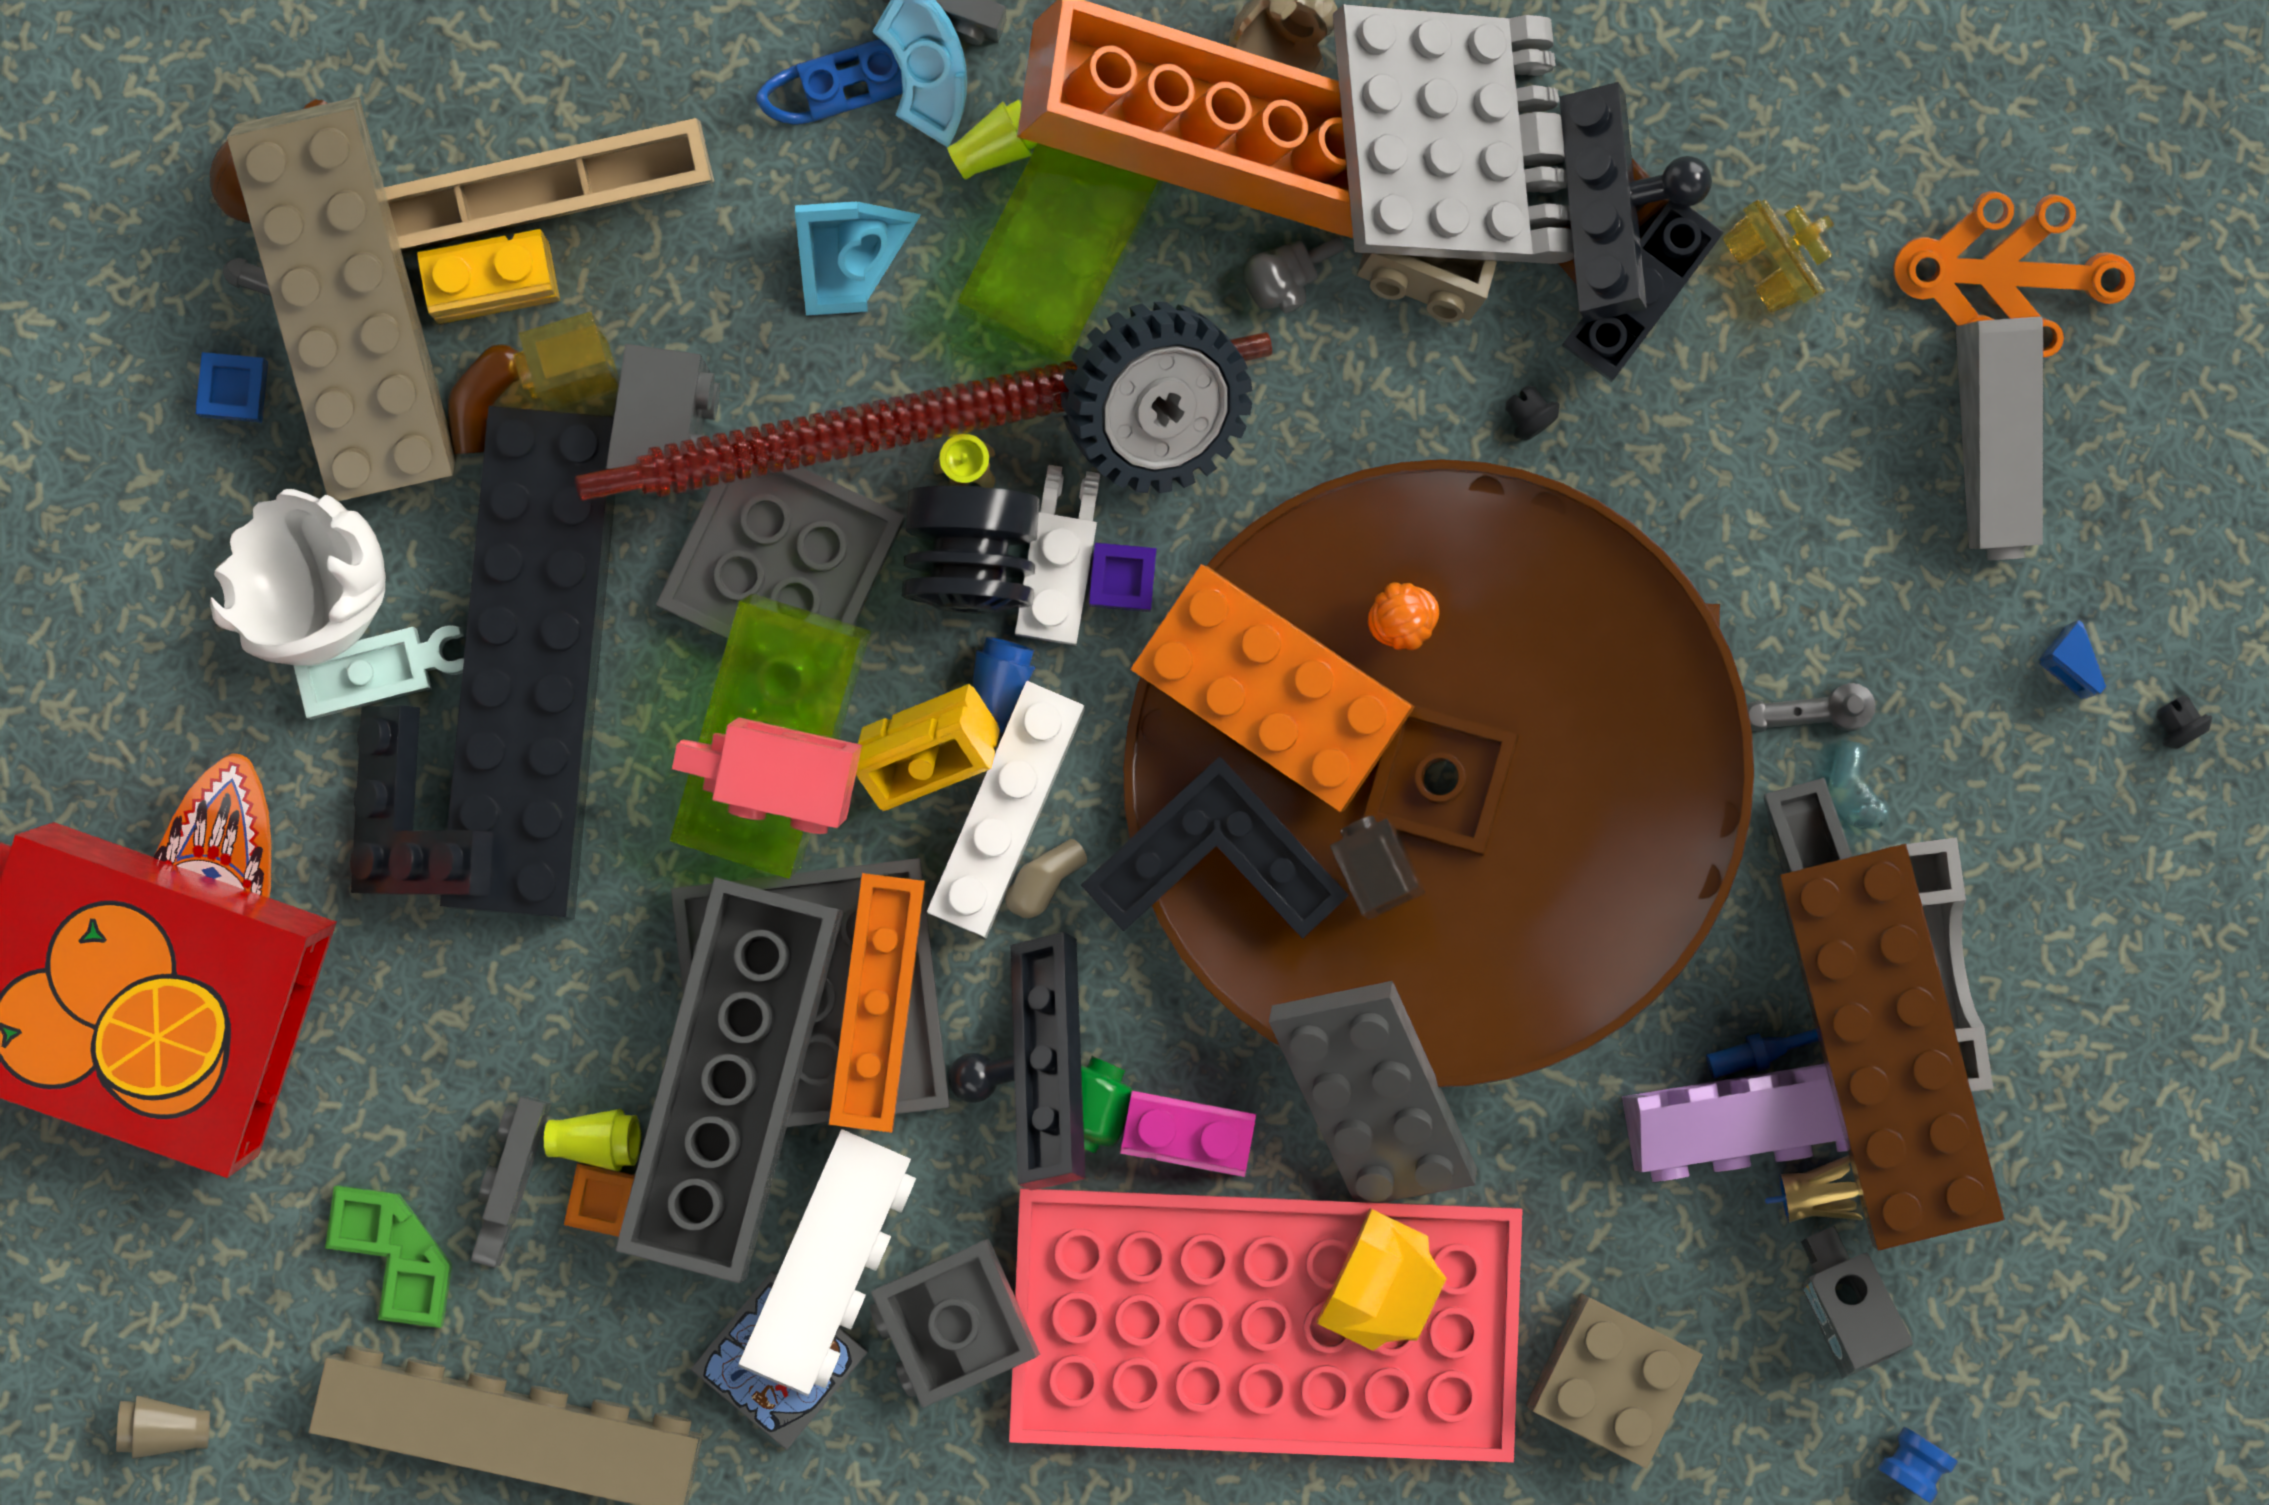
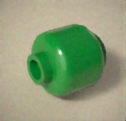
M1091 1056L1087 1067L1081 1065L1084 1149L1096 1154L1100 1145L1109 1147L1117 1144L1125 1128L1131 1092L1134 1090L1121 1082L1126 1072L1125 1070Z

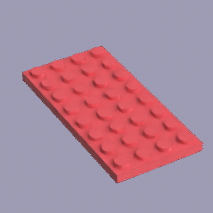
M1020 1188L1015 1298L1040 1355L1012 1368L1009 1442L1514 1463L1522 1209L1062 1189H1036L1031 1191L1027 1188ZM1370 1208L1427 1235L1429 1252L1437 1267L1447 1278L1418 1340L1386 1342L1374 1351L1316 1323Z

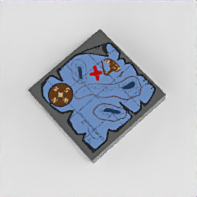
M771 1271L690 1370L787 1450L868 1353V1350L839 1326L829 1348L840 1353L826 1388L813 1384L808 1396L738 1367L776 1280L777 1274Z

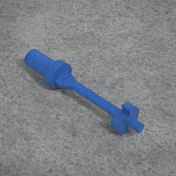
M1816 1029L1786 1038L1761 1037L1759 1033L1746 1036V1043L1707 1054L1706 1060L1713 1079L1754 1067L1756 1072L1769 1069L1770 1062L1785 1054L1787 1050L1819 1041Z

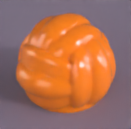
M1390 583L1384 588L1383 592L1376 596L1375 603L1368 614L1369 630L1373 637L1382 644L1392 646L1397 650H1416L1423 645L1424 641L1432 636V631L1439 619L1438 602L1429 591L1416 587L1411 583Z

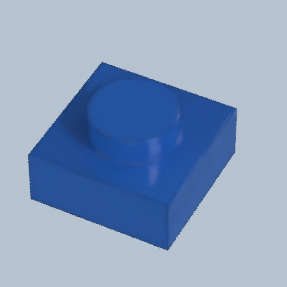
M202 352L195 414L202 418L262 423L268 361L262 357Z

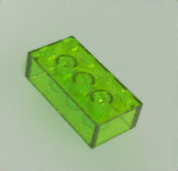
M1037 143L957 300L959 314L1070 368L1073 362L1072 355L1085 339L1164 181Z
M753 593L741 599L737 606L698 742L712 745L713 735L715 733L726 734L727 725L738 717L839 740L871 631ZM689 774L669 840L670 842L790 879L802 867L811 833L792 828L790 826L791 818L766 813L764 820H754L732 815L728 812L729 804L712 800L714 793L702 790L705 777Z

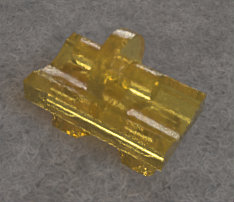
M1758 199L1744 208L1743 211L1746 217L1740 220L1723 237V241L1740 265H1744L1766 249H1769L1777 261L1780 269L1754 285L1771 313L1792 306L1801 300L1803 303L1812 302L1826 293V289L1800 250L1805 247L1817 266L1833 256L1821 238L1822 235L1835 226L1830 217L1826 215L1811 223L1800 204L1784 214L1796 233L1791 237L1767 199L1763 201Z

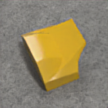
M1370 1208L1316 1323L1373 1351L1386 1342L1401 1340L1417 1341L1447 1279L1437 1267L1429 1252L1428 1236Z

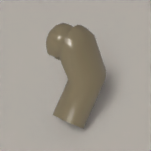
M1069 839L1024 865L1019 871L1015 883L1008 888L1005 895L1006 906L1010 912L1027 919L1043 913L1049 906L1061 880L1086 865L1087 856L1080 843L1075 839Z

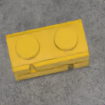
M541 229L516 233L512 240H508L506 236H500L417 252L428 313L438 324L560 301L550 244Z
M967 684L893 714L890 720L883 718L862 727L858 744L862 745L856 776L878 808L883 811L889 810L990 770L995 756L994 748L997 747L1000 734L998 723L974 687Z

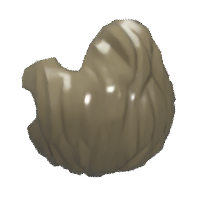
M1251 0L1243 6L1242 11L1234 18V25L1229 37V46L1318 74L1325 66L1319 43L1326 36L1330 35L1334 29L1333 13L1337 10L1334 0Z

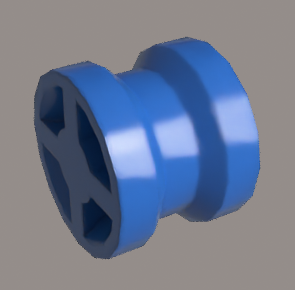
M1904 1426L1897 1436L1899 1447L1891 1457L1883 1458L1877 1469L1921 1499L1932 1504L1938 1494L1937 1482L1942 1474L1951 1473L1958 1461Z

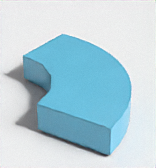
M890 0L872 32L891 49L901 69L903 94L895 116L949 147L959 127L967 95V70L959 37L952 22L936 0Z

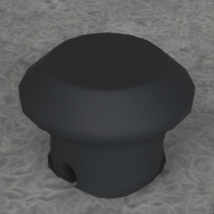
M1528 385L1521 389L1519 394L1523 401L1516 394L1507 400L1505 411L1510 414L1518 425L1514 430L1515 438L1530 440L1549 427L1558 418L1560 404L1553 401L1547 404L1536 387Z
M2182 695L2157 710L2156 718H2158L2168 734L2163 739L2165 741L2162 743L2163 746L2178 749L2210 730L2213 717L2207 714L2200 716L2190 697Z

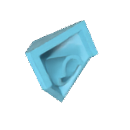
M862 202L795 205L806 316L868 312V299L921 214Z

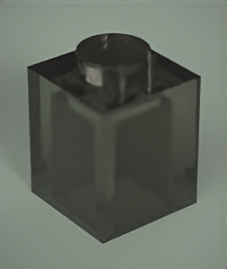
M1368 816L1355 821L1340 830L1342 840L1330 845L1361 914L1367 919L1371 920L1426 893L1395 825L1387 818L1378 823L1374 816Z

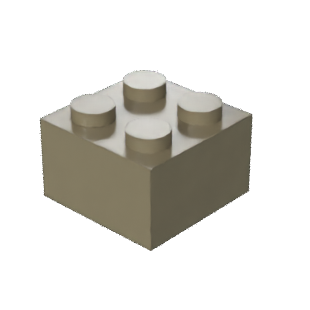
M1580 1293L1526 1406L1552 1422L1647 1469L1703 1354Z

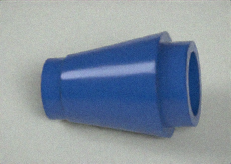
M986 637L983 650H976L973 687L998 723L1000 732L1004 733L1007 721L1011 718L1026 681L1030 680L1036 668L1030 664L1034 650L1007 640Z

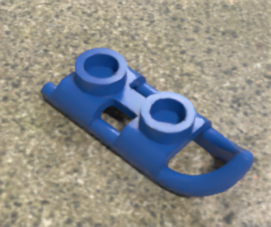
M879 38L849 49L796 64L777 73L758 90L756 102L768 117L776 121L792 125L815 122L903 94L901 69L891 49ZM856 59L860 61L858 65L843 70H837L835 67ZM800 77L811 111L792 113L781 110L770 103L768 96L774 90ZM860 82L867 83L868 93L849 99L845 98L844 87Z

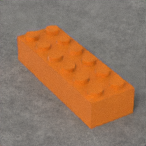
M1056 0L1033 22L1017 137L1353 239L1339 81L1085 0Z

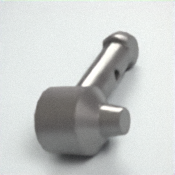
M1848 683L1835 689L1830 693L1829 697L1764 703L1758 700L1749 703L1747 708L1751 729L1756 732H1764L1767 728L1822 722H1831L1834 727L1843 731H1854L1864 727L1871 721L1875 713L1876 703L1873 695L1866 687L1860 684Z

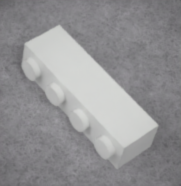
M1026 681L995 752L992 768L986 773L928 907V914L987 938L1085 711L1083 704Z
M841 1129L738 1367L805 1396L810 1394L813 1384L826 1388L840 1356L839 1352L829 1349L839 1325L851 1330L866 1294L856 1291L855 1287L864 1267L874 1271L877 1270L891 1236L880 1232L890 1208L900 1213L902 1212L916 1180L915 1177L905 1174L911 1160L910 1158Z

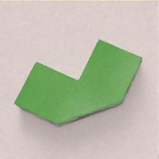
M340 1185L334 1186L325 1248L387 1257L378 1320L437 1328L443 1327L452 1263L399 1193Z

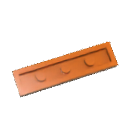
M862 873L829 1125L893 1132L925 881Z

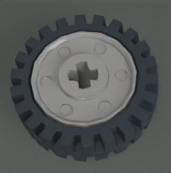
M1154 302L1153 311H1150L1141 303L1129 307L1131 318L1125 319L1119 312L1106 318L1111 329L1105 334L1095 327L1086 335L1093 345L1089 350L1078 346L1071 358L1078 368L1077 370L1066 368L1063 382L1069 392L1061 393V406L1067 414L1063 416L1067 430L1072 436L1071 438L1085 458L1104 477L1107 476L1114 484L1125 488L1128 484L1135 492L1148 493L1151 485L1158 493L1172 491V480H1176L1183 488L1196 483L1193 471L1199 469L1207 477L1217 469L1211 460L1216 453L1227 459L1234 451V447L1228 441L1230 435L1242 438L1247 426L1240 418V415L1251 414L1252 401L1246 393L1253 391L1252 382L1245 371L1248 367L1237 348L1213 322L1200 312L1197 314L1190 307L1178 304L1175 309L1168 302Z

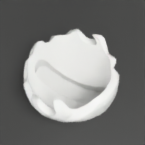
M285 489L277 495L276 500L258 502L253 508V519L243 527L236 529L231 535L230 545L233 555L222 562L214 573L223 589L224 608L212 597L210 599V608L215 623L223 629L239 633L243 650L265 661L290 665H315L328 661L345 652L360 639L382 603L385 593L386 575L384 559L376 535L368 522L358 512L346 510L333 497L324 495L318 499L295 489Z

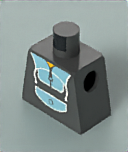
M1835 1226L1801 1241L1802 1247L1815 1272V1275L1809 1277L1802 1284V1288L1842 1379L1894 1357L1914 1344L1867 1252L1850 1259ZM1837 1284H1846L1855 1291L1857 1297L1856 1305H1847L1838 1299L1835 1293Z

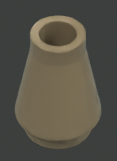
M137 1395L136 1401H120L116 1452L132 1453V1459L194 1448L208 1449L210 1411L195 1410Z

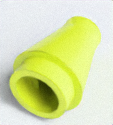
M1020 99L1008 106L1002 101L959 141L947 147L954 164L965 180L977 173L1033 156L1031 149L1040 144L1017 137L1022 105Z
M622 1109L563 1120H548L546 1123L544 1150L547 1157L565 1158L613 1171H620L623 1165L634 1166L639 1158L641 1148L639 1119L636 1115H625Z

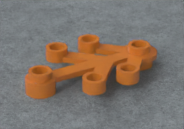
M1996 191L1985 192L1976 199L1973 210L1939 240L1920 237L1907 242L1897 253L1893 265L1895 281L1904 293L1921 300L1934 298L1957 326L1994 319L1986 315H1978L1955 283L1980 284L2009 319L2041 317L2016 286L2084 290L2090 298L2098 302L2114 304L2124 300L2131 293L2135 283V273L2131 264L2125 258L2108 252L2092 256L2085 265L2019 261L2049 234L2063 233L2074 224L2076 219L2075 206L2069 199L2060 195H2048L2042 198L2036 205L2035 213L1982 259L1958 258L1985 230L2002 229L2011 222L2014 216V205L2008 196ZM1992 199H1999L2003 204V214L2000 219L1988 222L1983 214L1984 206ZM2060 202L2065 208L2064 219L2057 225H2049L2045 218L2046 209L2051 204ZM1923 258H1932L1936 263L1935 274L1928 280H1920L1916 275V265ZM2116 268L2120 273V283L2115 289L2105 291L2101 285V276L2106 270ZM2042 318L2043 327L2048 326L2053 332L2052 342L2048 347L2043 348V357H2049L2060 350L2063 345L2064 335L2058 324L2049 319Z

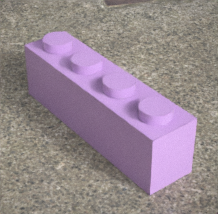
M1825 1064L1622 1096L1634 1171H1651L1652 1182L1690 1176L1688 1165L1709 1161L1713 1163L1714 1172L1750 1167V1155L1774 1151L1776 1162L1808 1158L1813 1156L1811 1145L1835 1141L1837 1152L1847 1151Z

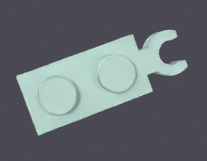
M444 626L432 633L427 642L420 643L418 630L415 627H409L359 640L345 652L320 664L294 665L306 718L312 720L432 689L428 671L438 669L450 675L463 673L464 658L447 661L442 653L443 646L447 641L464 636L463 630L458 626Z

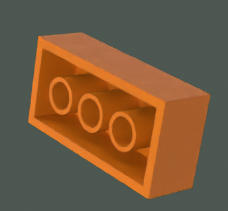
M1202 564L1130 669L1339 812L1347 808L1415 707L1214 570Z

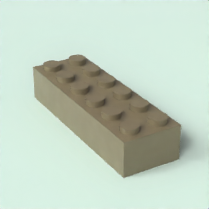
M360 97L235 124L228 134L227 140L327 495L337 501H342L452 476L456 454L453 453L449 427Z

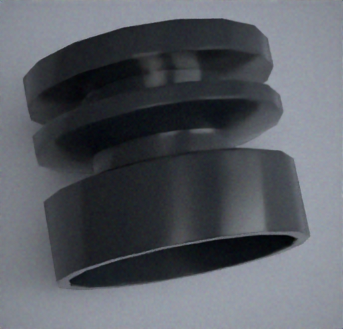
M925 486L908 490L906 532L918 538L933 541V550L918 551L904 556L905 567L931 573V577L904 580L902 583V597L907 600L926 603L942 611L971 614H992L1005 609L1032 606L1034 589L1030 586L1006 582V579L1034 575L1036 565L1024 558L1008 555V546L1022 545L1037 540L1039 499L1034 495L1023 492L971 486Z

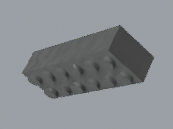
M714 877L615 1251L735 1283H741L747 1279L844 911Z

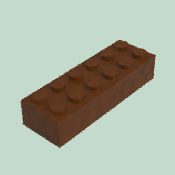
M1906 843L1776 876L1872 1246L1879 1251L2005 1220Z

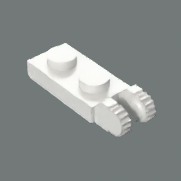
M1048 465L1041 512H1039L1037 540L1030 543L1028 560L1036 565L1035 574L1025 577L1023 584L1034 589L1033 605L1019 608L1015 636L1077 645L1097 522L1093 521L1101 473L1086 472V477L1081 483L1079 495L1081 500L1079 519L1055 515L1057 499L1062 492L1064 476L1062 475V467Z

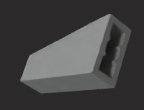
M2042 317L1976 321L1956 326L1969 548L1987 549V560L2025 558L2024 546L2043 545Z

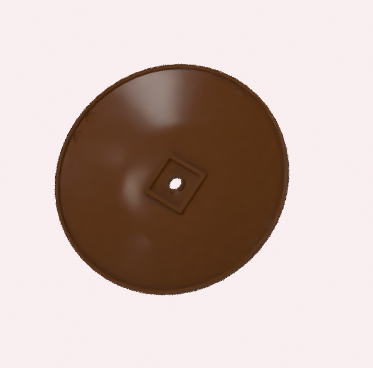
M1445 459L1410 461L1360 470L1321 483L1290 498L1252 522L1206 565L1207 567L1415 706L1347 808L1339 812L1140 676L1127 726L1123 765L1124 805L1129 838L1131 839L1220 756L1349 895L1302 939L1216 846L1152 905L1161 927L1181 959L1204 987L1238 1019L1269 1041L1279 1045L1269 1024L1272 1005L1393 981L1434 1071L1438 1087H1467L1520 1077L1551 1067L1590 1049L1623 1028L1651 1005L1686 968L1716 922L1729 896L1743 857L1751 821L1754 790L1753 734L1745 692L1731 650L1712 612L1688 577L1667 553L1637 526L1599 500L1564 483L1526 470L1477 461ZM1393 582L1400 584L1411 583L1416 587L1423 588L1429 591L1438 602L1439 619L1432 631V636L1424 641L1420 648L1413 651L1408 649L1397 650L1392 646L1382 644L1373 637L1369 630L1368 614L1375 603V598L1384 591L1388 584ZM1440 761L1452 763L1456 766L1459 775L1456 787L1445 795H1434L1428 792L1424 784V776L1427 769L1432 764Z

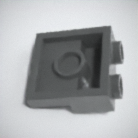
M989 1238L871 1291L875 1301L874 1304L870 1305L873 1322L883 1339H892L901 1361L896 1363V1371L900 1383L909 1397L917 1395L922 1408L1040 1355Z

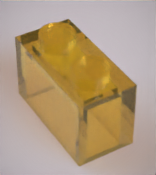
M592 311L518 333L523 351L514 353L513 356L522 386L525 390L529 389L532 399L541 398L551 411L618 392L620 378L608 338Z

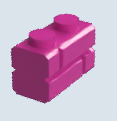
M1132 1091L1120 1153L1245 1177L1256 1114Z

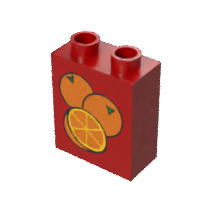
M55 822L15 834L12 846L0 842V1098L225 1178L230 1177L260 1154L337 921L161 861L152 856Z

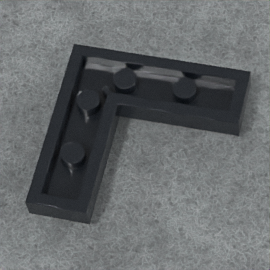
M404 705L361 706V721L357 733L359 757L357 788L354 793V845L350 858L352 872L351 893L490 896L493 832L474 830L413 831L420 707Z
M1220 756L1081 884L1085 891L1122 931L1130 927L1216 846L1302 939L1349 896Z

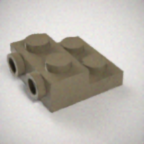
M1363 253L1356 276L1370 281V289L1382 298L1396 300L1406 295L1427 304L1428 313L1437 320L1457 322L1463 318L1470 321L1487 299L1497 261Z

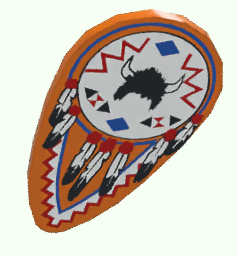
M229 754L206 770L189 789L172 817L154 858L270 898L271 832L269 810L263 787L253 764L247 757L241 754Z

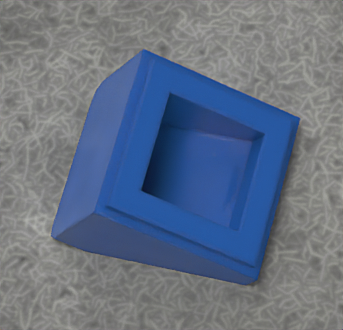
M2080 620L2066 625L2039 658L2041 662L2039 664L2081 699L2099 695L2106 688L2085 627Z

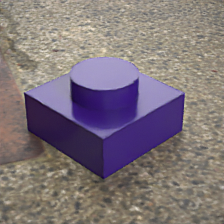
M1095 543L1089 607L1151 612L1157 548Z

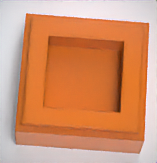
M577 1163L564 1225L619 1237L635 1175Z

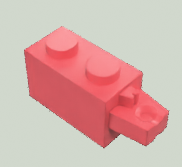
M738 717L727 725L726 734L715 733L713 735L712 745L685 739L677 743L672 769L705 777L702 790L714 793L712 800L729 804L728 812L732 815L747 819L764 820L766 813L791 818L790 826L794 829L815 834H826L828 827L838 828L847 819L862 745Z

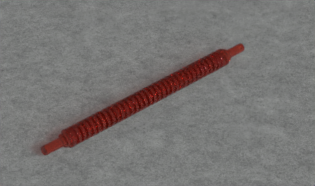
M1267 332L1230 339L1244 361L1272 355V342ZM1072 360L1062 361L1059 366L1056 363L1048 364L1044 367V370L1038 366L1030 368L1029 372L1026 370L1015 371L1013 376L1010 373L1000 374L997 379L994 376L985 377L982 383L977 379L968 381L966 386L964 383H956L951 386V390L947 386L937 387L935 393L931 389L921 391L919 396L915 392L905 394L904 400L900 396H894L888 399V404L884 399L873 401L872 407L867 402L858 404L856 410L853 406H846L841 408L840 414L838 410L831 409L825 412L824 417L820 412L810 414L809 420L805 416L794 417L793 425L789 419H783L777 422V429L772 422L764 423L761 425V433L758 427L754 425L745 428V435L740 429L730 430L728 438L723 432L713 435L712 442L706 435L697 438L696 446L691 439L682 440L680 451L675 442L668 443L664 446V455L659 446H653L648 448L647 455L637 456L635 464L575 476L576 489L580 501L636 489H642L644 494L656 492L658 497L661 498L670 495V484L674 493L680 494L686 492L687 483L692 491L702 489L703 480L707 487L718 486L719 476L724 484L732 483L735 481V472L739 480H746L751 478L752 471L756 477L767 474L768 468L773 474L782 472L784 465L788 470L798 469L800 461L804 467H808L816 463V458L822 464L830 462L832 455L834 459L841 460L847 457L848 452L852 457L862 455L864 449L867 453L878 452L879 446L883 450L893 449L895 442L898 446L902 447L910 445L911 439L914 443H921L926 441L927 436L931 440L940 439L943 433L947 437L957 435L958 429L964 434L972 432L974 426L977 430L987 429L990 424L993 427L1002 426L1005 423V419L1007 423L1011 424L1019 422L1021 417L1024 420L1034 419L1036 414L1044 417L1049 416L1052 411L1056 414L1063 413L1065 411L1061 406V393L1069 392L1063 382L1066 368L1077 370L1078 366Z

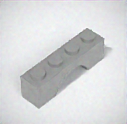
M1957 837L1906 844L1971 1092L1993 1089L1985 1027L1974 1007L1965 970L1962 945V914L1966 896Z

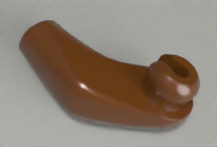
M498 344L487 348L453 386L448 397V416L454 454L484 452L489 406H493L495 401L513 382L520 380L526 370V361L523 355L511 346Z

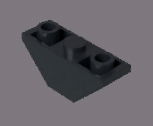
M1669 201L1640 240L1647 309L1588 323L1582 317L1562 346L1610 382H1613L1724 232L1691 207L1680 206Z

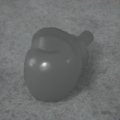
M1335 237L1307 251L1303 243L1297 240L1289 245L1284 244L1255 254L1248 258L1244 264L1243 278L1246 287L1259 308L1272 309L1279 307L1285 314L1295 311L1306 303L1305 285L1318 279L1314 265L1344 251V244L1340 237Z

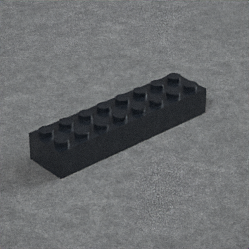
M489 406L447 830L493 832L490 896L441 895L440 906L575 919L617 480L606 469L614 420L612 416Z

